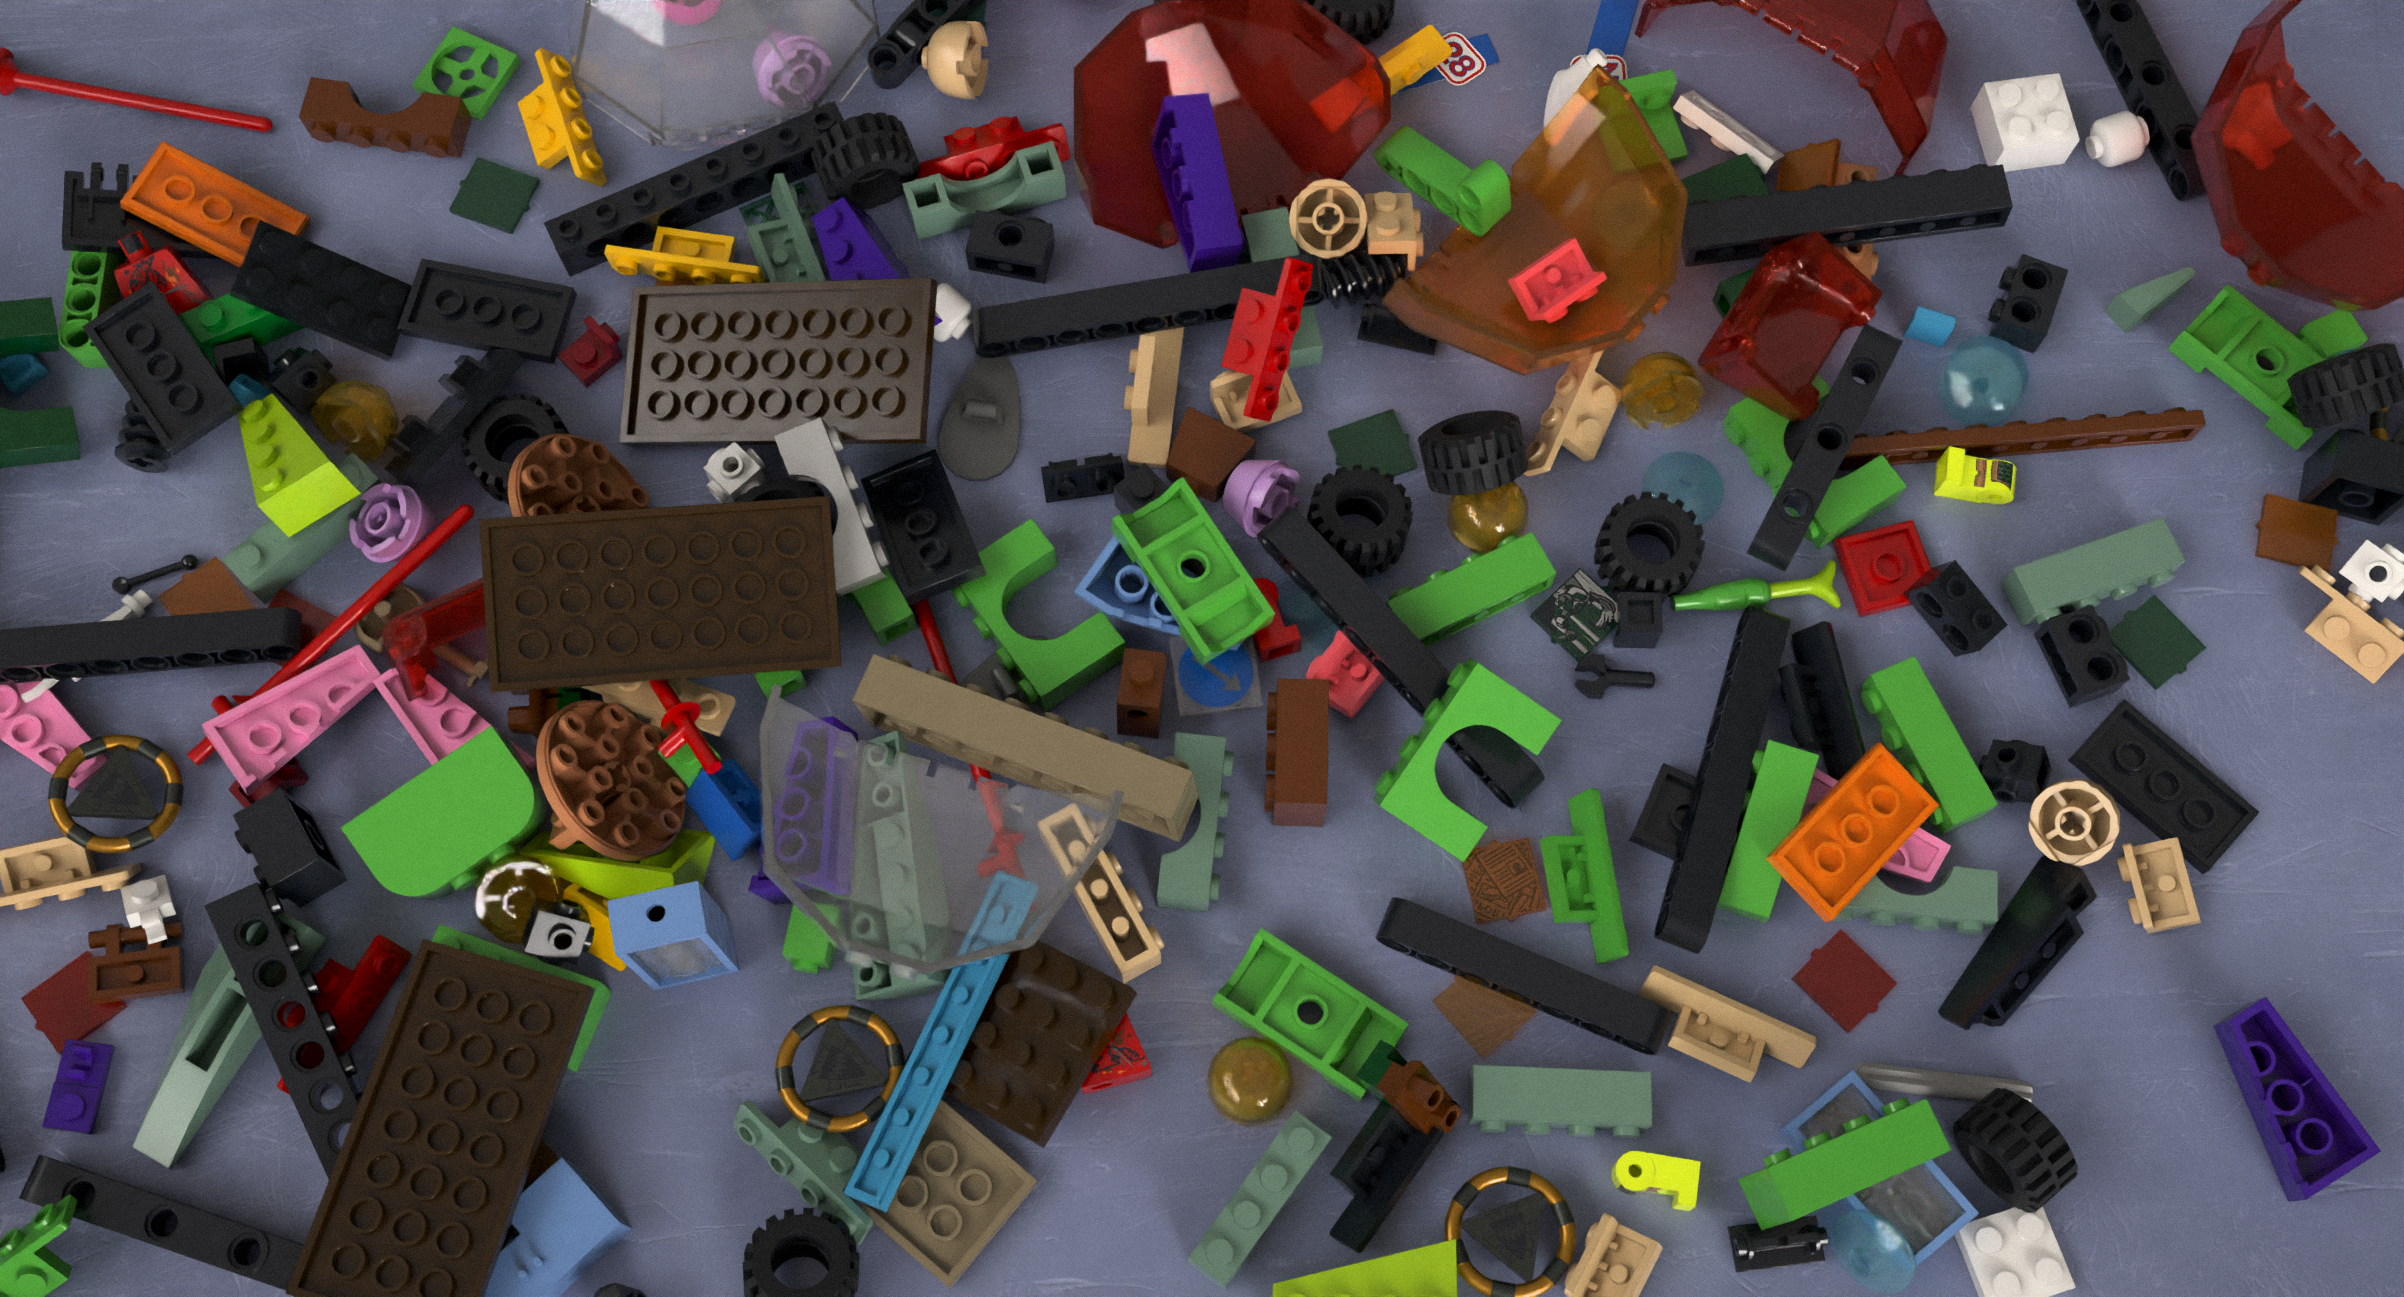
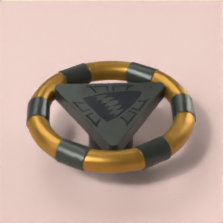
M113 734L99 736L82 743L68 753L59 763L50 779L47 800L53 821L66 838L92 851L122 853L134 851L154 842L169 829L182 807L184 785L177 764L165 749L148 739L138 736ZM115 750L67 809L66 799L69 779L77 767L85 760ZM126 750L138 753L155 763L162 771L166 781L164 807L160 814H158ZM71 816L154 821L150 825L123 837H103L77 824Z
M834 1005L821 1008L801 1019L784 1038L775 1065L777 1090L787 1109L806 1126L833 1133L849 1132L863 1128L875 1122L882 1115L905 1067L903 1047L892 1027L873 1011L854 1005ZM837 1021H847L869 1028L879 1037L885 1047L889 1070L887 1080ZM827 1024L799 1096L795 1088L792 1069L794 1054L802 1041L820 1026ZM884 1086L880 1095L868 1103L861 1111L850 1115L834 1116L812 1109L805 1103Z
M1507 1166L1491 1168L1480 1172L1462 1185L1452 1198L1447 1210L1444 1237L1445 1241L1456 1239L1457 1272L1472 1288L1488 1297H1538L1556 1286L1569 1269L1576 1247L1574 1217L1567 1200H1565L1560 1191L1550 1181L1531 1170ZM1505 1183L1530 1188L1537 1192L1462 1221L1468 1207L1480 1192L1488 1187ZM1544 1198L1550 1205L1559 1228V1246L1556 1256H1554L1541 1275L1533 1279ZM1461 1228L1524 1280L1525 1283L1514 1284L1491 1280L1480 1273L1470 1262L1461 1239Z

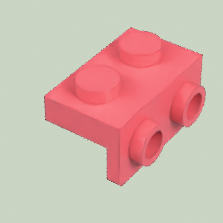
M1571 238L1508 279V282L1529 321L1546 320L1547 323H1551L1568 313L1566 307L1574 301L1582 302L1595 295L1599 291L1597 286L1605 281L1607 276L1604 271L1593 272L1576 238Z
M1340 630L1337 631L1333 642L1326 651L1311 662L1306 674V679L1329 680V705L1353 719L1385 680L1380 672Z

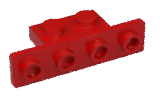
M1017 116L1011 118L998 117L992 120L990 124L976 128H960L953 134L943 137L948 155L919 163L920 173L917 179L938 173L956 181L983 178L1004 167L1011 160L1015 151L1053 141L1060 162L1067 161L1071 156L1065 129L1062 123H1056L1024 132Z
M1286 257L1275 296L1246 288L1241 290L1221 367L1253 376L1243 413L1246 417L1269 422L1278 406V393L1283 375L1290 363L1289 353L1294 335L1300 326L1301 309L1305 295L1310 289L1312 282L1313 264Z
M380 934L374 938L353 971L329 958L324 967L315 975L321 989V993L315 995L321 1011L329 1009L337 1023L340 1033L333 1037L340 1052L346 1049L349 1051L411 958L409 951ZM301 1003L287 1017L285 1024L290 1028L300 1025L305 1018V1008ZM314 1042L304 1048L301 1055L303 1064L311 1069L317 1067L323 1061L324 1050L319 1043ZM281 1077L277 1083V1088L289 1094Z

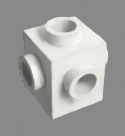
M734 441L727 448L717 450L708 460V464L703 467L710 480L706 487L720 503L725 501L734 503L735 499L741 494H745L749 489L767 482L762 471L766 466L752 449L749 448L747 451H744Z
M2366 539L2340 569L2339 573L2353 582L2347 589L2365 602L2370 603L2373 598L2383 602L2388 596L2395 601L2404 591V554L2388 543L2380 549ZM2383 566L2386 569L2385 578L2379 581L2372 580L2369 576L2371 568Z

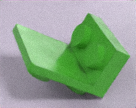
M1673 69L1601 84V91L1595 95L1591 111L1614 174H1622L1686 159L1688 151L1670 104L1677 84Z

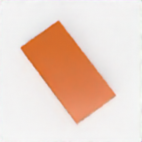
M164 141L159 144L120 201L122 209L239 268L259 220L301 237L310 223V216Z
M1879 742L1872 745L1765 859L1825 923L1830 922L1933 813L1939 804Z

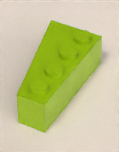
M273 393L262 400L252 401L242 412L237 414L257 506L288 537L293 536L361 494Z
M1456 1239L1273 1283L1272 1297H1457Z

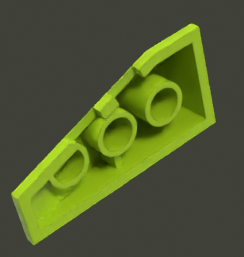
M681 828L676 839L667 848L651 858L641 861H622L605 856L580 840H577L562 851L549 843L551 831H542L519 851V855L523 861L572 883H576L609 900L694 881H699L703 886L715 838L710 832Z

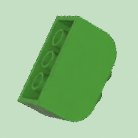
M491 725L340 828L375 878L385 888L399 895L420 899H438L450 895L459 889L463 892L472 889L486 878L482 872L497 863L502 867L519 856V847L529 841L541 828L546 816L547 801L540 782L526 765L508 737Z

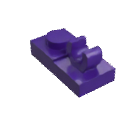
M66 1039L42 1127L93 1135L115 1051L113 1045Z

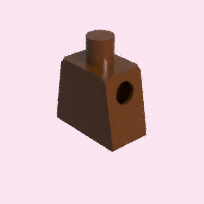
M1188 406L1166 462V478L1174 483L1183 477L1196 497L1199 495L1210 502L1216 503L1224 495L1227 481L1234 469L1245 460H1254L1256 440Z
M1125 648L1117 698V734L1159 739L1169 668L1167 653ZM1140 710L1148 715L1135 716L1130 714L1129 711Z

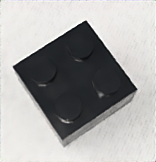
M2340 428L2304 462L2297 504L2379 526L2404 505V442L2397 440L2386 441L2367 436L2360 430Z
M279 788L233 814L239 830L234 832L237 841L247 854L252 853L258 863L253 868L261 885L265 886L266 890L273 888L281 900L287 898L296 905L303 907L347 881L311 811L283 789Z

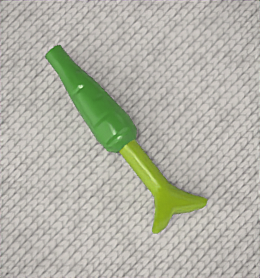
M1831 559L1824 569L1806 579L1768 583L1761 577H1747L1712 585L1689 593L1671 595L1670 605L1673 611L1687 609L1715 611L1745 610L1749 604L1761 608L1766 606L1770 599L1810 594L1821 598L1833 608L1839 609L1841 606L1840 598L1832 587L1836 563Z

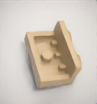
M1384 191L1364 194V203L1366 204L1368 215L1366 229L1368 254H1405L1407 271H1415L1416 256H1423V233L1420 232V209H1413L1411 193Z
M1229 370L1219 374L1215 380L1210 382V400L1219 421L1243 434L1302 413V404L1287 370L1283 375L1278 393V406L1269 422L1249 418L1243 414L1253 379L1252 375Z
M2178 837L2138 846H2132L2131 843L2122 844L2125 856L2117 857V862L2123 882L2132 881L2136 897L2128 899L2134 924L2143 923L2147 934L2201 923Z
M1604 1213L1599 1223L1595 1222L1590 1227L1585 1239L1586 1249L1578 1263H1573L1567 1272L1564 1294L1567 1297H1639L1663 1247L1659 1242L1619 1224L1614 1216Z

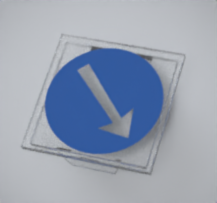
M1253 635L1245 639L1237 651L1228 649L1202 666L1182 636L1169 638L1180 717L1196 715L1214 716L1235 713L1243 709L1263 707Z

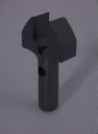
M1591 654L1585 657L1575 668V671L1594 672L1599 677L1596 681L1577 679L1574 684L1578 691L1591 699H1602L1604 690L1610 686L1653 688L1655 684L1654 673L1611 669L1605 663V655Z

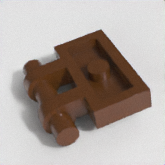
M163 918L167 939L184 937V924L182 920L165 922ZM122 923L107 925L106 930L89 932L88 942L90 948L106 947V955L87 958L88 1001L92 1004H101L185 992L184 950L180 946L166 948L167 939L149 944L145 928L143 929L142 925L131 928L124 927ZM147 942V950L124 953L126 944Z

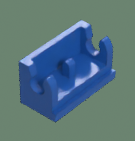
M732 758L721 762V769L714 774H707L702 769L685 794V800L729 858L735 861L742 858L751 845L756 850L760 849L762 839L769 836L774 815L770 813L772 806L737 761Z

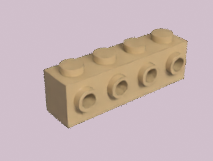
M1075 804L1040 823L1041 834L1121 981L1126 983L1161 964L1160 950L1164 948L1162 939L1153 924L1146 927L1139 912L1144 909L1133 888L1131 887L1127 890L1124 888L1118 877L1123 874L1121 866L1113 852L1105 853L1098 839L1103 836L1093 816L1090 814L1085 817L1079 805Z

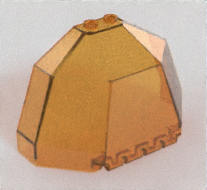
M1597 64L1573 96L1511 167L1512 177L1507 175L1510 182L1511 210L1483 236H1476L1459 224L1440 244L1439 249L1441 252L1435 250L1405 281L1399 278L1384 297L1381 303L1411 330L1525 376L1617 346L1623 339L1630 344L1646 327V324L1641 319L1648 311L1655 316L1670 300L1671 297L1666 291L1676 281L1688 191L1630 92L1601 65ZM1576 238L1593 272L1604 271L1607 279L1597 286L1599 291L1595 295L1582 302H1577L1576 300L1567 306L1568 313L1560 319L1551 323H1547L1546 320L1529 321L1508 279L1567 239Z

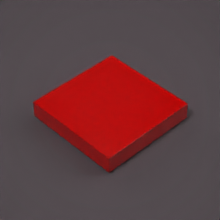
M1913 520L1836 538L1833 542V547L1859 617L1912 605L1903 593L1931 568Z

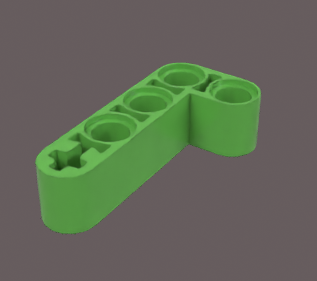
M1402 125L1374 150V158L1384 172L1476 236H1483L1511 210L1509 178L1502 167L1491 159H1485L1472 170L1405 125Z
M71 252L58 340L61 346L85 368H110L82 326L119 303L121 291L116 281L114 270L125 263V254Z

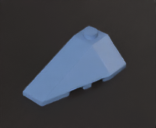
M1113 535L1075 589L1074 595L1108 617L1181 636L1179 633L1180 626L1138 563L1131 561L1115 535ZM1181 566V569L1186 576L1191 578L1199 577L1191 571H1189L1188 569H1186L1185 567ZM1242 642L1233 646L1230 650L1237 651Z

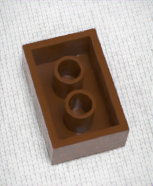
M1278 678L1276 692H1268L1266 731H1274V733H1267L1265 771H1273V774H1266L1264 812H1273L1272 825L1323 827L1327 808L1329 680Z

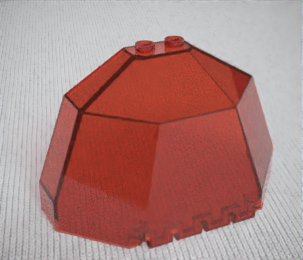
M1163 0L1131 11L1074 67V161L1081 198L1094 224L1160 249L1176 245L1178 241L1180 243L1150 149L1163 97L1209 93L1239 228H1241L1242 215L1278 209L1280 205L1287 207L1288 212H1290L1292 202L1296 196L1314 181L1329 178L1340 181L1391 121V80L1375 53L1305 0Z
M1646 0L1635 31V35L1639 38H1642L1660 12L1668 7L1713 1L1722 7L1738 6L1755 17L1764 9L1767 12L1762 21L1789 37L1796 29L1800 30L1801 33L1797 41L1824 57L1830 49L1835 50L1836 52L1831 61L1852 72L1856 76L1859 87L1869 92L1903 157L1894 175L1906 174L1930 133L1948 38L1927 0Z
M2273 0L2242 30L2190 137L2204 194L2221 238L2220 245L2229 255L2239 258L2248 268L2246 271L2247 275L2259 286L2265 287L2269 285L2272 288L2347 312L2376 310L2404 296V190L2397 182H2385V178L2367 159H2363L2354 165L2353 163L2362 153L2341 130L2331 137L2328 136L2336 127V124L2316 102L2310 104L2305 109L2302 107L2310 99V96L2294 79V68L2287 62L2281 20L2302 0Z

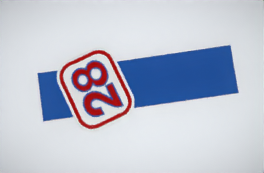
M1601 0L1586 55H1588L1592 49L1598 48L1607 56L1608 63L1601 68L1602 73L1599 75L1601 84L1628 79L1627 65L1622 57L1638 0ZM1579 55L1573 58L1570 63V67L1573 64H1575L1583 55ZM1595 96L1584 107L1592 109Z
M1457 32L1444 35V40L1452 48V55L1423 74L1418 81L1407 85L1397 93L1446 79L1452 85H1465L1482 74L1486 66L1500 63L1488 34H1482L1466 39Z

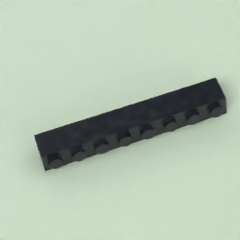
M1977 164L1962 170L1948 171L1938 169L1928 174L1916 176L1899 174L1885 180L1869 182L1867 180H1855L1846 185L1831 187L1816 185L1807 190L1792 192L1776 190L1768 195L1753 197L1737 195L1728 200L1715 202L1698 200L1681 206L1678 231L1685 267L2003 227L2013 204L2003 164L1993 166Z

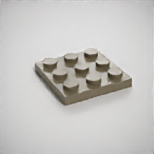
M940 1099L887 1212L853 1198L851 1199L872 1219L874 1224L951 1289L1035 1188L1038 1181Z

